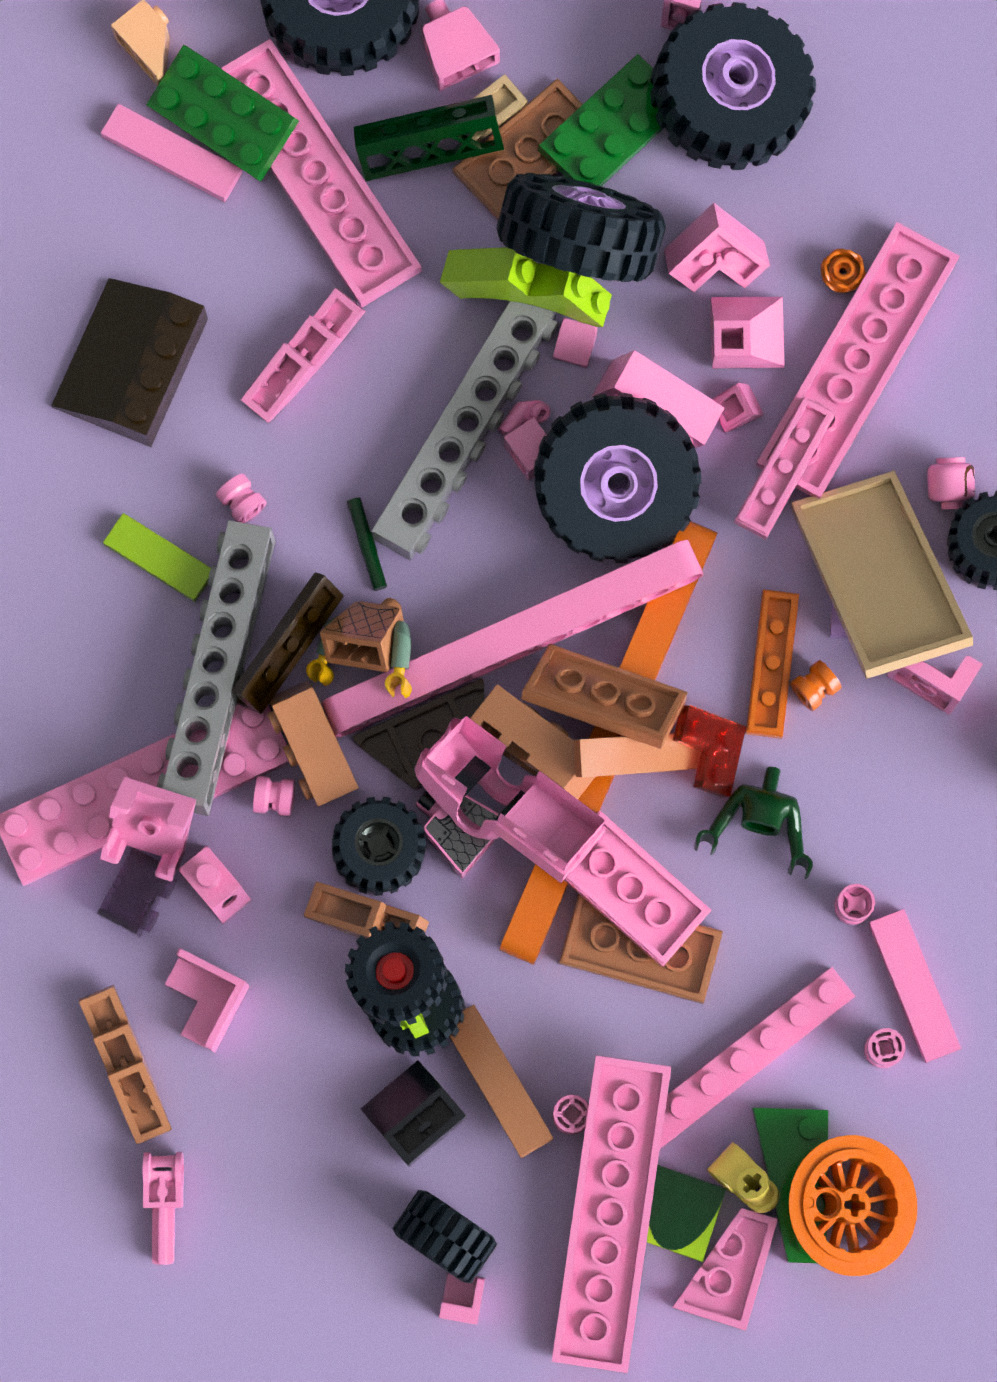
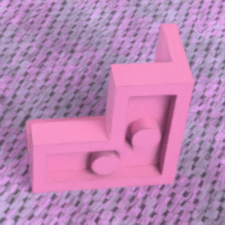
M715 203L707 208L664 250L668 274L693 292L700 288L718 270H721L743 288H746L770 266L765 242Z
M179 948L176 954L179 958L165 985L197 1001L180 1035L215 1053L249 985L246 981Z

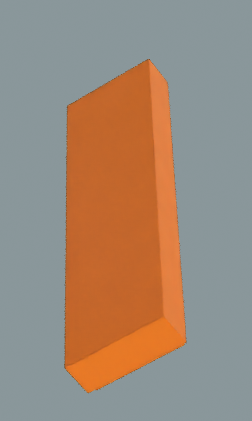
M765 589L762 591L746 735L782 739L799 594Z

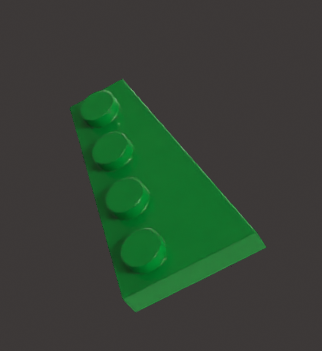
M752 1108L767 1174L779 1190V1201L775 1209L787 1263L818 1264L805 1252L795 1236L789 1215V1192L794 1174L802 1160L815 1147L828 1140V1110ZM818 1181L815 1184V1187H822ZM822 1193L816 1200V1207L821 1214H824L826 1203L823 1198L825 1195ZM814 1221L816 1226H818L821 1223ZM826 1231L823 1235L826 1237V1240H827V1231Z

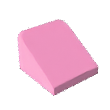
M563 318L553 359L587 368L598 328Z
M737 383L712 399L724 407L718 420L726 433L764 415L748 384Z

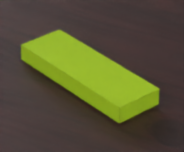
M125 513L121 515L103 542L104 546L193 602L197 601L208 585L211 570L209 566Z

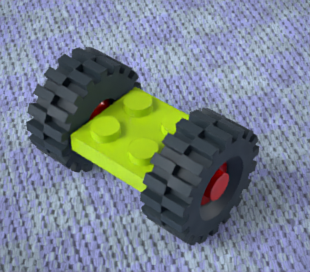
M393 922L384 923L385 929L381 931L374 926L368 929L371 936L365 939L361 935L356 940L359 945L358 949L354 950L351 948L348 957L351 963L345 964V973L348 976V980H346L348 989L357 1004L368 1016L377 1034L389 1048L392 1046L396 1052L403 1055L405 1051H409L411 1056H420V1051L424 1050L427 1055L435 1053L433 1047L439 1044L442 1048L446 1047L449 1044L447 1038L450 1035L455 1037L459 1032L457 1028L458 1022L463 1023L464 1014L462 1008H465V1003L461 990L451 972L446 968L443 962L444 959L435 942L430 936H426L424 930L417 926L414 930L409 923L401 922L400 927H395Z

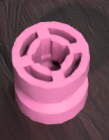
M242 473L227 481L216 493V497L222 505L230 506L232 510L231 515L236 522H248L261 512L267 504L260 493H255L251 490L250 480Z
M257 776L253 812L265 814L271 809L280 816L291 817L295 796V780L283 779L280 782H273L270 777Z
M848 885L843 888L835 899V914L845 924H860L874 910V895L864 885Z
M882 1028L875 1031L868 1037L864 1045V1055L867 1061L877 1068H889L903 1058L906 1050L902 1035L890 1028Z
M567 1095L558 1100L553 1111V1121L558 1130L564 1134L574 1135L585 1129L589 1106L586 1100L577 1095Z

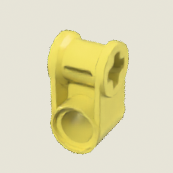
M734 1142L707 1168L709 1174L730 1193L735 1194L751 1210L757 1213L771 1211L779 1201V1190L769 1179L766 1172Z

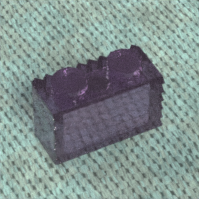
M132 848L97 914L116 926L141 937L143 931L149 933L154 927L159 916V912L155 911L161 898L167 900L170 897L177 880L173 878L171 882L156 877L155 871L160 861Z

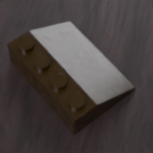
M109 278L51 407L152 447L208 321L204 305L171 292Z

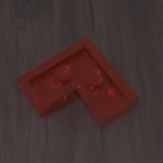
M684 705L678 716L673 741L701 751L693 787L721 798H729L732 793L746 726L694 706Z

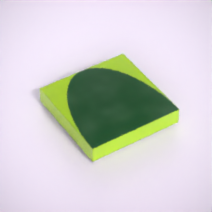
M657 1165L646 1243L703 1262L726 1189Z

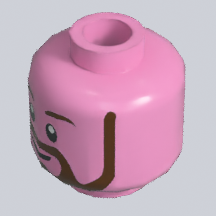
M965 457L936 458V464L928 468V497L934 502H941V509L963 508V501H967L971 497L974 498L975 469L972 464L965 463Z

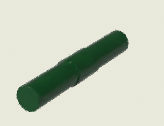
M361 498L350 499L347 501V505L373 591L385 589L387 583Z

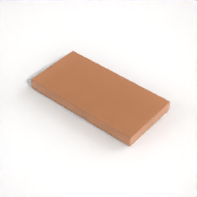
M557 78L499 128L504 150L463 159L452 169L453 174L499 220L507 184L516 175L535 173L555 176L559 172L553 164L538 152V146L583 104ZM493 134L484 142L494 140Z
M549 643L522 690L521 700L661 749L686 702L688 692Z
M578 893L559 964L704 1004L723 931L698 925L667 963L660 967Z

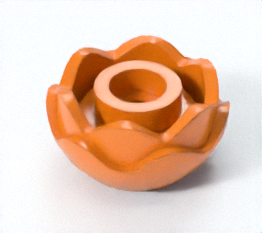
M836 249L824 258L821 264L823 282L828 288L838 293L854 291L860 286L866 275L862 257L851 250ZM844 269L846 274H841L840 270Z

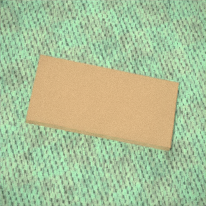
M895 471L824 492L820 499L810 496L791 502L792 513L866 679L973 646L971 631Z

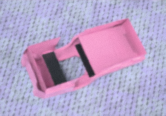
M467 716L464 719L453 718L449 722L445 734L430 749L425 748L421 752L414 769L417 779L464 832L480 839L502 838L561 883L602 837L606 830V827L603 825L605 820L540 771L537 776L526 775L519 786L508 783L501 776L498 769L506 745ZM476 784L481 785L484 791L495 801L506 806L494 820H485L481 827L464 815L460 808L462 799Z

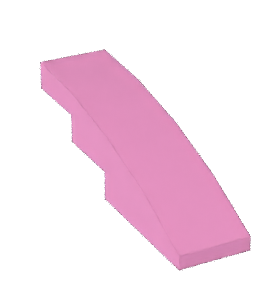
M335 288L314 316L310 315L290 342L288 344L284 343L242 397L241 401L266 422L270 423L319 370L366 311L340 289Z

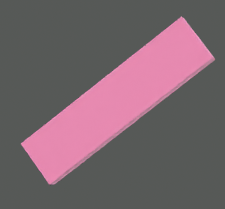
M119 103L101 131L102 138L223 202L227 200L242 175V169Z
M803 396L735 518V524L765 540L768 538L832 422L835 412Z
M902 909L869 922L868 925L924 1062L927 1063L960 1050V1044L905 910Z

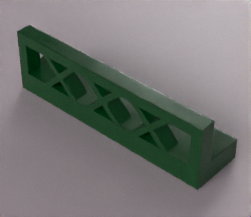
M492 95L353 127L355 148L365 181L504 150ZM492 129L494 140L480 143L471 139L477 131ZM452 138L459 142L454 149L447 151L437 147L442 139ZM417 146L424 150L420 157L412 159L402 154L406 148ZM382 154L389 158L385 165L370 168L367 157Z

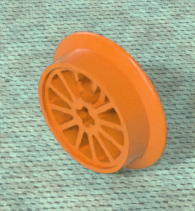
M845 1135L821 1143L802 1160L794 1174L790 1187L789 1215L797 1240L815 1262L837 1274L863 1276L886 1268L904 1251L912 1237L916 1224L917 1197L910 1173L901 1159L892 1150L868 1137ZM848 1160L850 1161V1167L845 1182L841 1163ZM829 1166L831 1167L834 1184L824 1174ZM862 1166L869 1171V1175L856 1187ZM818 1181L822 1187H815L816 1182ZM877 1181L881 1194L868 1197L865 1192ZM821 1193L825 1195L823 1196L826 1203L824 1214H821L816 1207V1200ZM883 1200V1215L870 1211L871 1203ZM845 1201L852 1204L851 1210L845 1209ZM866 1218L880 1223L876 1234L865 1223L864 1220ZM814 1221L821 1223L818 1226H816ZM834 1224L830 1240L827 1242L823 1234ZM855 1226L868 1241L861 1248L859 1247ZM844 1231L848 1252L845 1249L839 1248Z

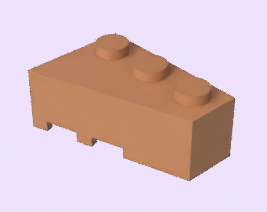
M306 680L275 694L270 701L273 711L267 713L276 734L283 731L288 745L282 748L291 767L298 765L304 776L303 779L298 780V783L306 800L314 798L319 807L358 789L359 787L314 688L309 681Z
M498 684L470 718L506 745L503 756L533 776H537L539 771L576 799H579L595 778L576 777L574 740L568 737L569 734L566 730L553 721L549 723L535 709L526 703H522Z

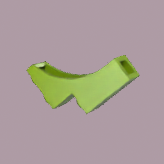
M507 247L449 250L439 282L460 299L487 298L524 303L560 313L595 327L604 326L612 296L611 293L591 277L536 263L533 259L519 255L513 249Z

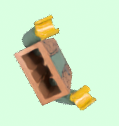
M392 598L384 599L381 604L358 601L353 603L339 616L325 623L324 628L320 632L321 638L316 653L319 654L318 659L312 660L306 666L307 676L316 683L319 680L324 686L331 684L334 679V672L327 666L328 663L388 672L390 668H394L393 673L385 679L386 690L394 697L395 688L401 684V694L405 698L410 696L412 686L404 677L405 670L409 669L410 628L403 620L402 607L398 601Z

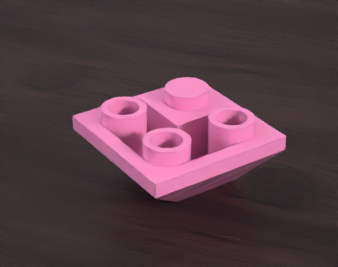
M783 297L710 298L712 369L784 368Z

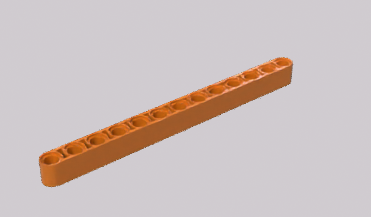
M690 521L684 531L680 530L676 534L673 544L688 540L703 570L718 532ZM698 579L647 602L619 668L656 680ZM594 726L589 739L620 737L622 735ZM615 775L596 776L578 800L597 813L603 805ZM535 864L499 951L534 965L568 887V883L564 880L560 883Z

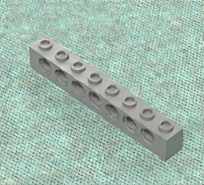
M510 301L374 526L372 535L375 541L410 561L416 552L419 554L423 553L431 539L428 531L434 521L440 523L449 509L450 504L446 503L452 491L458 493L464 485L468 476L464 472L471 460L477 462L486 446L483 439L489 430L495 432L504 416V412L501 409L507 399L512 402L519 393L522 382L519 381L525 369L531 371L540 356V352L537 349L543 339L549 341L558 326V322L555 321L556 312L519 302ZM518 329H526L532 336L528 340L519 341L512 334ZM500 359H508L514 366L508 371H500L494 364ZM482 389H490L496 396L490 401H481L477 398L476 394ZM464 419H472L478 426L471 432H465L458 427V424ZM447 449H453L460 456L454 462H445L440 458V454ZM433 479L442 486L435 493H427L421 488L422 484L427 480ZM410 510H417L422 513L423 518L416 524H409L404 521L403 516Z
M228 520L226 532H220L218 537L217 553H220L217 566L213 565L209 573L208 585L212 587L209 600L204 599L201 606L200 621H203L201 633L195 634L193 638L191 654L195 657L192 669H186L183 679V690H186L184 702L178 703L176 707L174 724L178 726L175 738H170L166 747L165 757L166 760H169L166 774H160L157 784L159 788L196 799L194 814L205 816L210 814L238 698L232 692V689L244 673L276 541L270 527ZM245 558L249 560L248 564L241 569L232 568L233 563L238 559ZM237 592L241 594L239 599L233 603L223 601L229 593ZM223 626L232 628L231 633L226 637L219 638L215 636L216 631ZM216 660L224 662L223 667L219 671H206L211 662ZM203 696H215V701L212 705L208 707L198 706V702ZM194 731H207L206 737L202 741H189ZM186 766H198V771L194 776L189 778L181 776V772Z

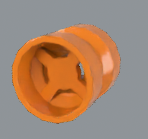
M821 660L810 666L809 674L798 676L790 682L795 695L810 711H814L822 704V699L825 695L833 696L842 688L838 678Z

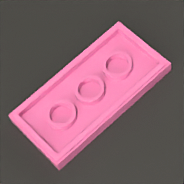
M599 810L596 814L605 820L603 825L606 827V830L592 847L591 851L571 874H568L564 881L660 967H663L711 912V909Z

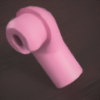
M540 400L517 402L497 429L506 436L533 417L538 423L545 422L549 419L550 407Z

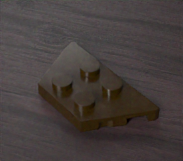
M482 678L369 728L352 736L357 746L414 791L418 790L423 785L417 779L414 769L421 752L425 748L430 749L445 734L449 722L453 718L464 719L466 716L468 718L472 717L484 701V681Z

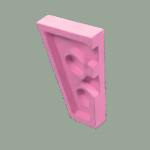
M741 1208L672 1308L746 1331L778 1219Z

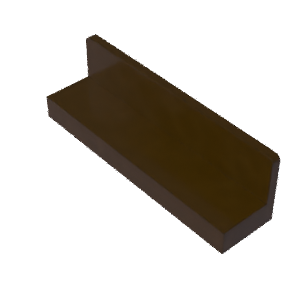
M317 572L313 574L234 686L232 692L238 696L236 704L262 714L338 606L344 595L325 575Z

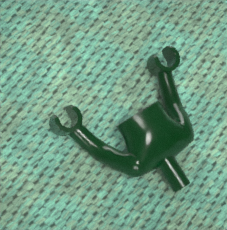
M776 767L766 768L762 788L746 784L740 785L728 798L709 830L700 831L694 843L695 851L698 850L700 842L706 841L712 846L710 855H713L718 845V838L734 818L738 809L742 807L741 826L754 833L777 836L784 819H787V835L792 858L788 867L789 875L792 874L794 866L800 865L805 868L806 874L804 879H807L813 867L811 858L804 854L798 801L793 796L776 791L781 773L780 769Z

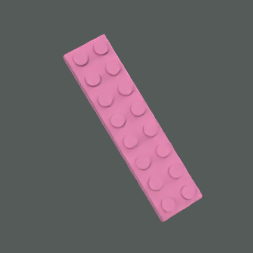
M272 40L265 41L223 66L221 69L299 120L271 165L270 170L360 307L363 308L422 272V266Z
M896 222L756 463L757 467L763 470L804 396L835 412L832 422L795 487L809 496L821 498L960 257L959 255Z
M236 705L214 798L257 779V776L266 775L289 764L282 748L286 746V742L281 732L276 734L267 713L271 712L269 706L265 708L262 714ZM194 731L189 741H202L206 737L207 731ZM175 734L0 813V836L22 885L25 886L101 851L113 823V819L109 818L111 804L123 778L127 777L157 787L159 776L161 773L166 774L169 760H166L165 757L168 740L175 738ZM186 766L182 770L181 776L184 778L194 776L198 771V766Z
M599 1055L595 1057L552 1362L628 1373L671 1066Z

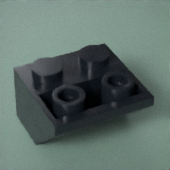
M419 1060L361 1108V1111L408 1167L414 1164L467 1118L464 1112Z

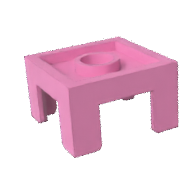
M966 656L952 677L949 678L937 668L922 661L890 671L887 677L950 715L983 664L971 656Z
M124 777L111 804L109 818L113 819V823L103 844L100 859L118 864L126 846L146 851L162 857L155 871V876L172 882L185 852L196 799Z

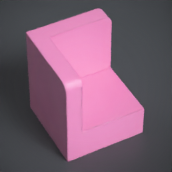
M448 1273L439 1318L477 1325L485 1278L475 1277L472 1283H465Z

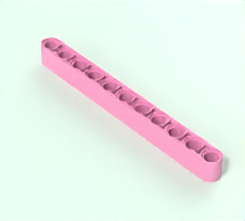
M689 541L677 542L411 660L409 669L405 670L404 677L412 686V692L408 698L401 694V684L395 688L394 697L386 690L384 682L387 676L393 673V668L388 672H384L321 702V706L335 737L347 736L546 648L549 643L555 644L690 584L702 577L704 573Z

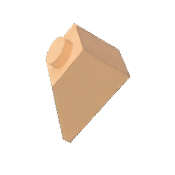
M141 0L112 23L111 28L115 40L158 86L167 72L170 42L167 29L169 20L158 6L151 8L145 0Z

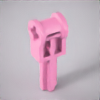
M144 1152L143 1208H152V1262L154 1264L166 1265L174 1262L175 1208L183 1207V1152H176L175 1155L152 1156L151 1152ZM156 1167H170L171 1171H157Z

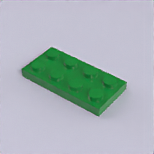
M184 44L146 104L259 181L263 180L299 122L298 119Z
M637 54L540 143L538 152L565 177L593 183L602 187L663 130L655 118L658 107L654 108L650 100V92L653 88V84L650 82L653 68Z

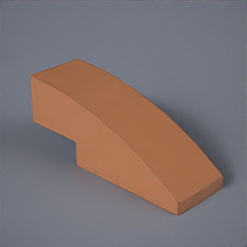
M317 881L303 915L305 918L353 936L360 937L362 935L365 939L371 936L368 929L376 926L379 931L384 930V923L393 922L395 927H400L401 922L409 923L412 929L415 930L417 926L424 930L425 933L429 921L420 915Z

